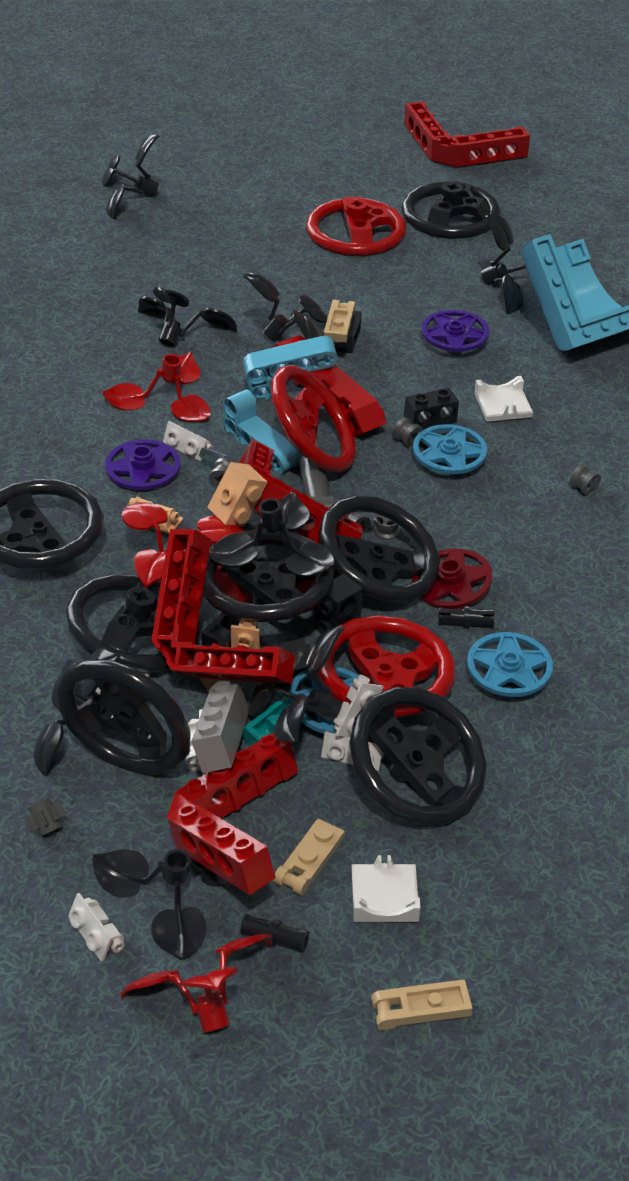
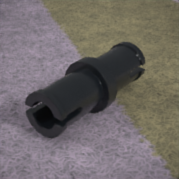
M464 606V609L439 607V625H464V628H469V625L494 627L495 609H470V606Z
M250 914L244 916L240 927L242 935L270 934L272 937L271 946L279 944L298 949L302 952L305 951L310 936L309 931L283 925L281 920L274 919L269 921L251 916Z

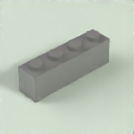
M223 680L215 683L210 688L191 740L202 773L231 768L248 716V706L239 680L233 682Z

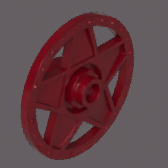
M460 548L438 551L440 558H447L439 566V578L430 591L419 598L435 608L458 609L469 606L479 601L489 591L493 578L491 566L483 556L471 550ZM464 557L473 559L480 565L466 566ZM422 573L413 576L412 582L417 581ZM485 580L484 585L474 594L471 585ZM451 595L458 601L446 602L439 599Z

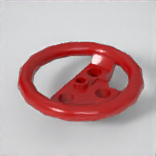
M346 197L331 200L316 207L307 217L306 232L315 244L326 251L344 256H370L382 254L395 248L406 235V221L396 209L383 202L362 197ZM343 211L351 236V243L334 240L323 234L319 229V222L328 215ZM378 225H389L393 229V232L388 237L373 242L372 230Z
M295 365L278 368L271 381V394L275 413L283 426L286 438L301 455L323 470L340 473L350 469L356 455L355 438L349 420L335 396L322 381L308 370ZM291 380L304 386V389L295 399H292L287 394L286 385ZM322 405L334 423L340 439L341 453L337 458L326 454L315 445L318 413Z
M375 615L354 618L339 625L346 628L337 639L327 662L317 672L325 685L331 688L330 694L341 700L342 704L343 702L351 704L352 701L346 697L350 687L338 677L333 666L334 653L346 641L351 660L362 674L370 679L369 684L382 685L384 687L382 692L392 687H414L415 682L426 679L438 665L437 679L427 691L446 697L455 683L456 663L446 643L428 628L404 618ZM374 633L400 635L418 642L420 645L415 651L403 655L386 651L377 643ZM417 705L394 706V715L396 718L416 715L427 709Z

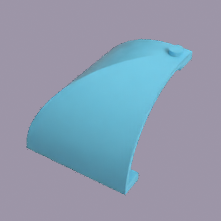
M549 234L532 239L523 246L520 251L555 344L560 350H570L629 330V305L621 307L603 288L589 262L591 258L584 239L556 248L552 236Z

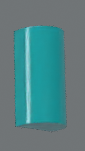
M286 696L281 697L244 727L243 737L249 746L257 743L263 736L274 733V727L279 715L285 707L290 706Z

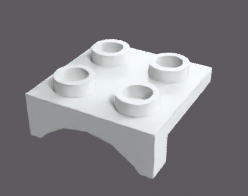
M517 376L510 382L498 386L488 385L481 380H476L474 394L486 422L533 417V411L523 392L524 380L522 376Z
M378 855L374 864H352L354 922H419L420 897H418L416 864H393L391 855H388L387 863H381V855Z

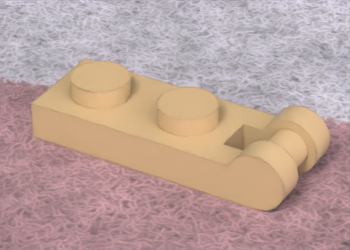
M332 300L324 336L332 338L335 343L347 342L353 315L355 314L356 302L340 303V300Z
M317 819L284 865L279 866L276 870V878L273 880V883L281 887L285 884L293 888L292 891L302 896L345 837V831ZM295 871V872L300 873V874H302V875L295 876V875H293L292 873Z
M465 979L380 990L371 996L373 1008L377 1009L378 1012L375 1019L379 1030L393 1029L401 1025L472 1016L473 1008ZM392 1005H400V1009L391 1010L390 1007Z

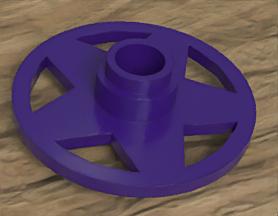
M443 310L435 312L424 319L421 333L423 338L436 348L446 351L463 352L474 350L485 344L489 338V326L481 317L462 310ZM450 316H460V317L454 319V318H452V317H450ZM431 321H434L437 325L435 327L427 329V326L430 324ZM477 322L483 328V331L474 328V324ZM437 340H444L447 344L439 342ZM466 340L476 341L474 343L464 345Z
M147 439L133 440L117 446L108 454L105 461V469L108 477L119 486L133 490H149L168 484L178 475L180 471V457L171 446L163 442ZM124 452L125 458L113 461L119 453ZM169 455L172 456L175 462L174 467L164 462ZM116 474L130 475L131 482L119 478ZM151 476L161 477V479L157 481L148 482Z

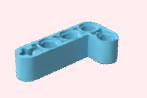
M328 336L315 337L252 352L243 359L249 390L254 395L255 400L257 398L269 399L272 395L270 381H272L278 368L295 365L309 372L329 368L337 362V353L332 338Z
M245 389L225 398L224 426L227 432H231L235 435V439L247 446L253 438L273 449L274 454L271 464L272 468L279 474L299 466L302 455L291 445L289 440L256 416V400L249 390Z

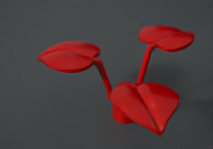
M192 352L181 356L175 354L165 355L162 360L161 369H157L156 375L145 393H143L139 386L132 383H121L108 390H103V396L115 408L120 410H136L145 405L144 398L149 396L161 376L167 383L176 382L179 400L172 402L171 412L177 419L185 422H201L208 420L211 415L208 404L201 397L194 394L183 397L181 393L180 383L189 384L195 382L200 377V369L194 360Z
M141 502L124 508L122 520L128 527L135 530H148L153 527L156 531L159 552L151 549L143 550L137 553L134 558L135 571L140 581L147 588L153 583L162 580L166 550L163 548L161 530L158 524L166 523L168 515L162 507L156 504ZM207 516L197 522V528L199 529L197 531L211 538V544H216L227 535L243 532L238 525H225L217 516Z
M257 934L233 940L219 947L215 951L216 954L220 953V969L211 971L205 976L198 975L182 981L178 975L179 970L161 971L146 975L127 985L120 993L121 999L133 989L151 986L160 982H173L178 985L189 1002L193 1014L198 1013L203 1032L225 1027L230 1024L225 1004L228 1003L226 998V979L238 972L237 967L226 968L227 957L237 949L247 947L256 942L272 945V937L270 934ZM187 987L204 988L205 994L197 996L199 1003H196Z

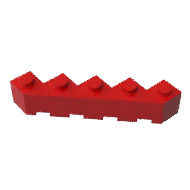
M298 335L285 341L279 342L270 348L294 342H299L306 339L301 335ZM335 364L329 368L310 372L322 381L335 396L349 420L354 437L387 423L384 410L380 407L378 401ZM293 381L296 386L300 385V383Z

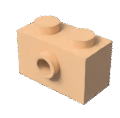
M230 462L208 508L225 525L244 527L268 482L250 465Z

